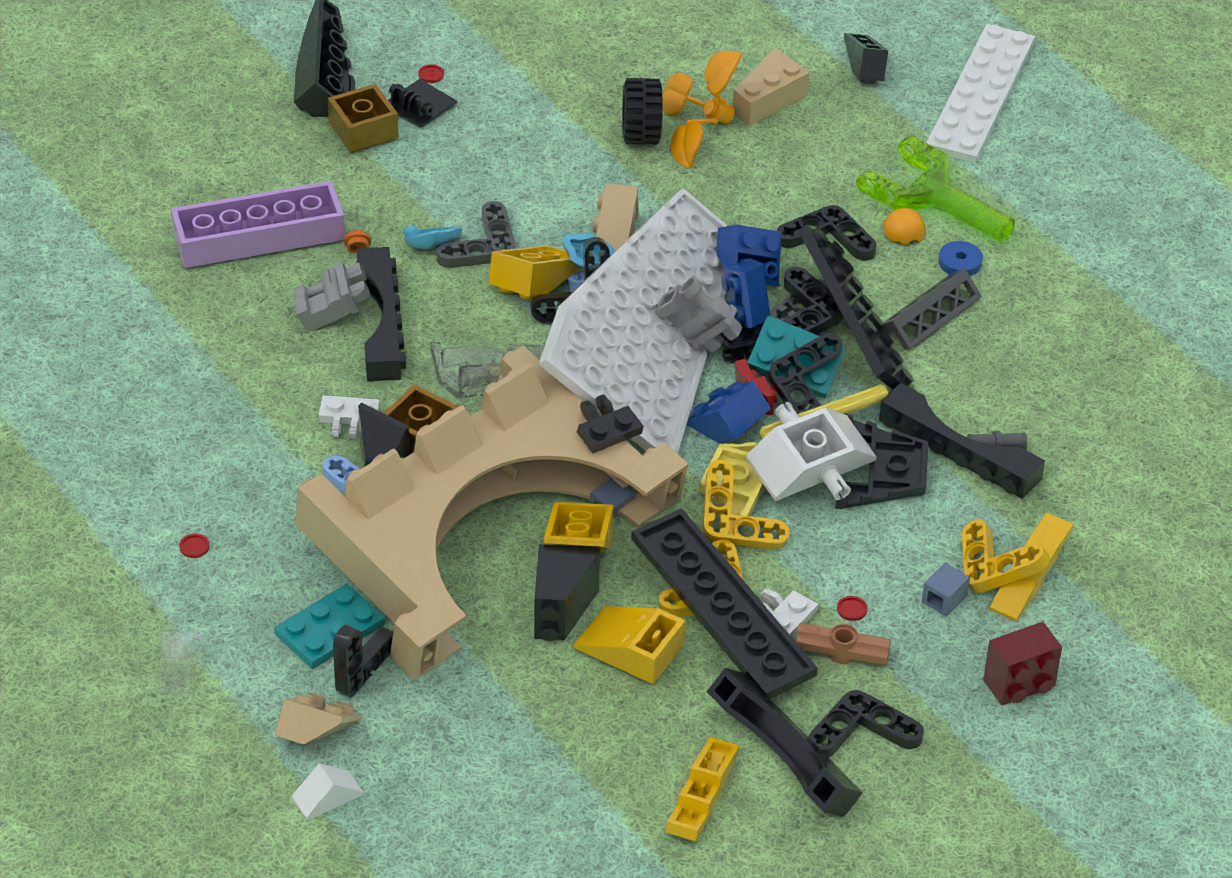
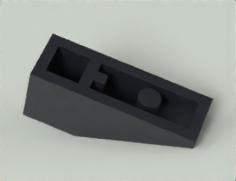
M844 33V41L853 74L862 83L875 84L876 80L884 81L889 50L869 35Z

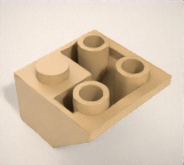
M297 694L295 698L284 699L275 736L303 745L311 744L360 721L363 714L354 712V706L347 703H325V697L318 694Z

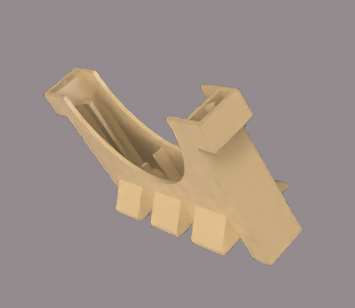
M524 345L515 351L507 352L503 356L498 382H492L485 388L482 408L479 411L469 415L466 408L461 405L453 411L445 412L439 420L431 425L423 426L416 434L414 452L406 458H400L394 448L384 455L379 454L370 464L362 469L354 470L348 476L345 496L322 473L313 479L305 480L298 488L295 525L394 622L390 659L414 681L461 650V646L448 631L465 620L466 615L456 605L441 579L436 552L449 530L469 512L492 500L524 492H557L590 500L591 492L612 478L623 489L630 485L637 492L636 498L620 508L618 514L627 519L636 528H639L681 498L689 465L665 442L655 448L650 447L641 455L626 440L592 453L577 433L578 425L587 422L580 408L581 402L584 401L539 366L540 360Z

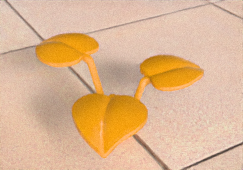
M719 51L709 59L705 68L704 78L709 82L706 88L716 99L707 100L705 103L688 96L692 88V80L684 73L672 75L665 84V90L663 91L664 113L671 116L677 115L681 112L687 100L702 106L703 112L708 118L687 120L686 126H678L672 135L670 143L671 153L674 159L684 167L693 168V161L703 137V127L701 124L712 123L717 125L719 122L727 125L734 117V107L726 103L727 100L722 98L719 93L726 88L743 55L740 52Z

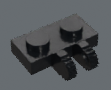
M604 394L599 395L595 399L597 408L602 416L598 417L597 410L590 401L581 402V412L587 422L578 425L577 433L592 453L642 434L644 426L629 406L614 411L611 401Z

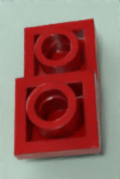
M746 359L735 361L736 382L740 381L742 384L753 380L771 408L766 414L774 415L773 403H777L774 386L769 387L765 376L757 377L755 370L749 368Z

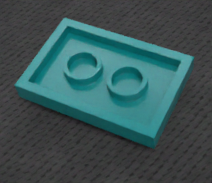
M767 316L747 362L750 369L768 376L773 362L820 336ZM825 343L823 350L818 353L819 358L825 350L830 349L833 352L835 346H828ZM843 346L838 359L803 378L814 395L826 398L846 350L845 346ZM800 355L798 357V362L802 366L808 367L813 364L812 358L808 355ZM792 363L790 369L784 372L778 369L776 376L782 375L786 378L788 371L793 369Z
M346 583L275 626L274 632L311 669H314L333 657V641L338 630L343 625L347 624L361 631L363 639L384 626L385 617Z

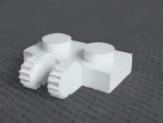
M323 395L319 411V422L333 423V438H339L342 424H349L350 439H357L359 431L358 405L362 402L379 411L380 400Z
M769 588L760 593V599L792 638L798 632L799 623L806 624L818 611V603L794 590L785 600L782 599L779 593L773 592Z

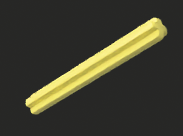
M880 384L799 413L798 415L802 417L825 407L842 414H850L880 403L889 393L886 387ZM780 420L763 426L760 430V436L764 439L775 427L783 423Z

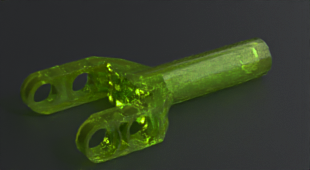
M907 136L898 145V150L905 162L924 171L918 179L910 184L909 189L875 170L865 171L856 179V185L861 192H867L868 196L884 205L888 204V207L893 210L911 208L916 211L934 205L1000 242L1008 239L1014 230L1015 219L952 185L948 174L949 163L947 154L914 136ZM906 145L912 148L914 154L908 150ZM928 157L934 161V165L928 160ZM866 179L872 183L873 187L867 183ZM887 190L892 193L895 199L889 196Z

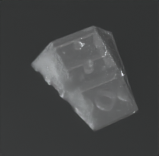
M430 342V351L437 382L457 399L481 396L489 384L498 382L503 356L507 352L515 351L523 345L508 344V350H501L494 344H483L482 347H466V343H454V348H442L440 342ZM524 345L540 360L545 345Z

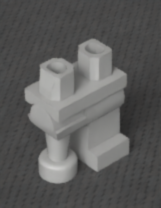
M340 261L334 264L335 268L326 269L323 272L321 282L308 289L304 285L294 288L296 312L308 332L347 316L350 312L352 315L360 312L358 303L371 298L370 291L364 282L367 280L366 274L360 263L346 268L344 263Z
M691 277L682 286H676L661 297L655 314L662 320L668 318L678 327L683 337L690 340L689 343L694 348L703 345L712 353L723 343L724 338L719 333L722 332L729 340H733L739 336L742 326L734 318L737 309L732 304L728 305L722 297L711 299L701 291V282L696 277Z

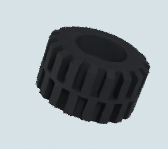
M627 78L623 86L622 134L625 144L658 145L661 139L663 120L662 84L659 79Z

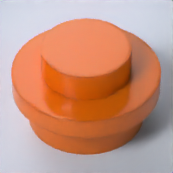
M353 230L345 235L344 245L350 253H356V249L369 248L371 236L362 230Z

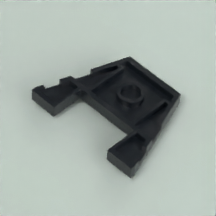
M845 414L866 443H871V450L877 458L876 461L870 463L868 483L845 481L851 488V491L845 498L841 497L840 500H836V509L924 495L927 480L928 441L893 430L891 433L877 428L876 423L866 421L864 424L853 420L852 415Z

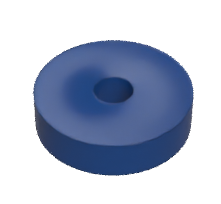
M953 241L945 244L940 249L938 262L941 269L948 274L965 268L969 276H972L981 269L983 254L974 244L965 241Z

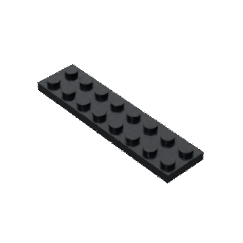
M806 224L798 232L875 377L892 389L902 383L915 390L912 385L914 381L912 375L903 368V358L892 348L891 345L894 344L892 338L881 329L884 324L879 316L872 311L874 305L863 294L862 290L864 287L862 283L853 276L854 268L844 259L843 254L845 252L836 241L831 243L821 230L817 229L815 231Z
M682 508L631 532V540L738 669L745 673L765 696L771 699L817 676V666Z

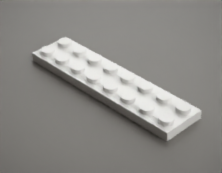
M986 24L926 142V151L976 163L1034 44V35L1002 28L998 25Z

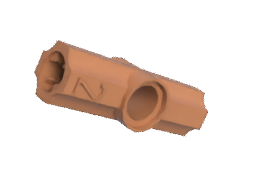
M799 623L796 643L804 651L829 655L831 660L839 664H847L853 660L886 666L891 639L859 634L856 628L849 624H838L833 628Z

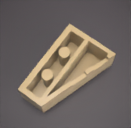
M775 47L734 89V115L751 126L808 96L810 72Z
M606 183L604 193H599L597 209H601L600 216H595L593 232L596 233L597 237L608 242L615 251L635 233L634 223L635 219H638L639 216L638 187Z

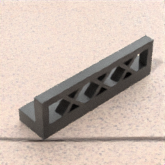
M963 268L949 274L885 320L881 329L887 334L894 332L902 347L908 350L979 299L981 294L966 269ZM962 283L970 294V297L967 299L958 296L959 285ZM941 298L951 300L949 312L940 310ZM923 311L933 313L932 325L922 323ZM906 324L915 327L914 338L909 340L902 328Z

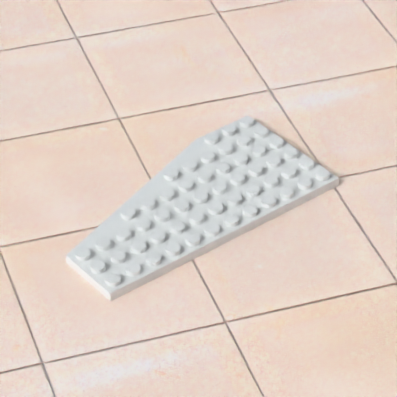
M684 188L674 194L559 305L538 364L583 401H590L601 416L602 414L597 408L595 399L599 395L604 394L611 401L614 411L629 406L644 426L642 434L630 439L645 451L650 447L655 448L665 442L677 454L709 350L703 345L694 348L689 343L690 340L683 337L677 326L668 318L662 320L655 314V311L664 294L678 285L682 286L691 277H696L701 282V291L711 299L715 297L724 298L726 293L721 283V275H724L723 265L718 259L716 252L718 228L727 225Z

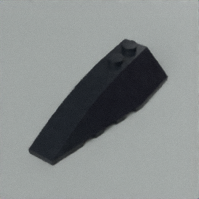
M315 0L304 31L296 66L294 103L301 111H306L312 117H328V98L355 90L354 76L349 75L348 71L351 67V61L345 57L344 53L348 48L346 41L341 36L344 29L340 11L329 0Z

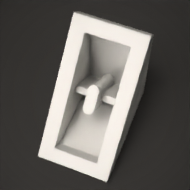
M318 763L292 795V800L305 819L309 820L363 796L364 792L349 771Z

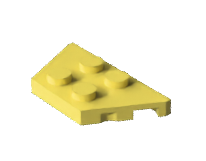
M756 442L740 445L734 443L719 444L710 462L711 464L715 460H725L734 469L731 514L751 516L765 487L746 460V455L757 445ZM708 468L700 481L699 491L705 494V480ZM717 470L718 479L716 486H721L724 476L722 471ZM714 495L710 498L719 507L726 504V500L722 496Z

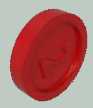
M428 64L419 69L418 76L419 79L427 83H436L443 79L444 70L438 65Z
M201 534L186 535L180 540V552L188 558L202 557L209 550V540Z
M846 596L839 600L837 612L845 620L858 621L866 616L867 604L860 597Z

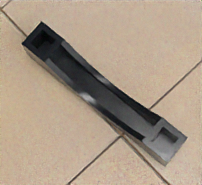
M389 247L356 249L357 263H360L365 271L367 280L364 282L370 291V296L377 302L383 315L374 334L364 343L367 382L401 380V369H406L405 352L399 351L404 350L403 333H398V331L402 330L401 314H396V312L400 311V296L394 295V293H399L398 276H392V274H397L396 258H390Z
M902 383L895 387L881 401L879 421L883 422L885 426L928 441V447L934 453L941 454L954 461L958 466L971 470L983 480L993 482L1009 494H1015L1023 499L1042 480L1045 460L1021 447L989 445L957 433L946 426L934 414L923 394Z
M728 668L723 669L707 690V693L727 713L749 728L778 754L796 775L804 792L824 813L841 817L845 816L863 792L769 697L764 695L745 673Z

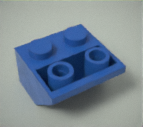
M738 224L718 228L716 255L723 267L755 260L763 263L766 285L779 286L782 232Z
M754 260L724 266V275H721L723 290L727 291V304H732L737 309L734 318L741 326L746 328H752L765 322L767 316L771 315L763 263Z
M753 380L742 384L740 381H737L726 389L721 386L713 390L708 395L710 399L706 403L702 402L696 405L691 410L692 415L688 418L687 426L719 444H724L737 440L771 408Z

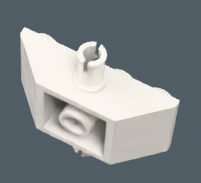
M790 402L785 403L787 409L781 404L776 409L775 414L783 424L775 427L746 455V460L775 501L822 482L828 487L835 500H840L841 497L845 498L850 493L851 488L846 484L841 475L876 461V455L847 415L825 407L799 417Z

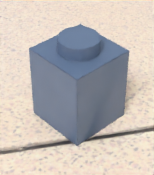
M610 478L591 492L589 503L614 505V519L619 515L618 510L636 498L637 492L630 485L623 489Z
M944 563L924 583L922 603L947 617L967 597L970 577Z

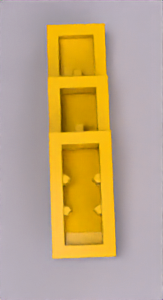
M1050 513L1044 515L1025 546L1032 543L1041 544L1049 554L1050 563L1043 571L1001 586L989 610L1017 622L1042 587L1044 577L1058 559L1060 548L1072 533L1073 523Z
M709 737L690 768L689 779L681 790L677 806L667 821L666 833L697 841L731 771L740 745Z

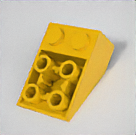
M604 606L575 642L573 648L654 684L684 646L685 620L659 608Z

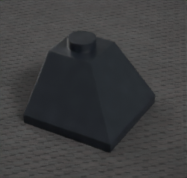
M361 402L358 405L359 435L364 467L370 464L379 454L384 455L393 448L398 452L400 458L409 456V426Z

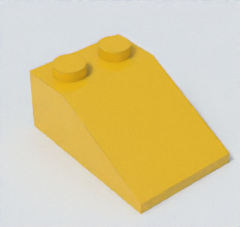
M549 245L492 251L488 284L499 287L501 292L519 293L520 298L532 300L537 295L549 294L581 267L570 261L569 255L565 250Z
M554 502L544 535V544L600 547V552L605 549L610 550L613 540L614 505Z

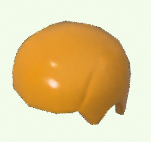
M911 208L894 210L883 222L885 237L892 242H899L904 246H907L913 240L920 243L926 235L922 216Z

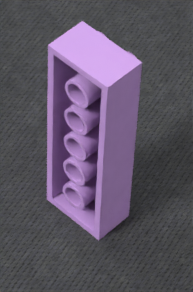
M332 181L171 208L173 234L184 268L344 240L345 237L344 214Z

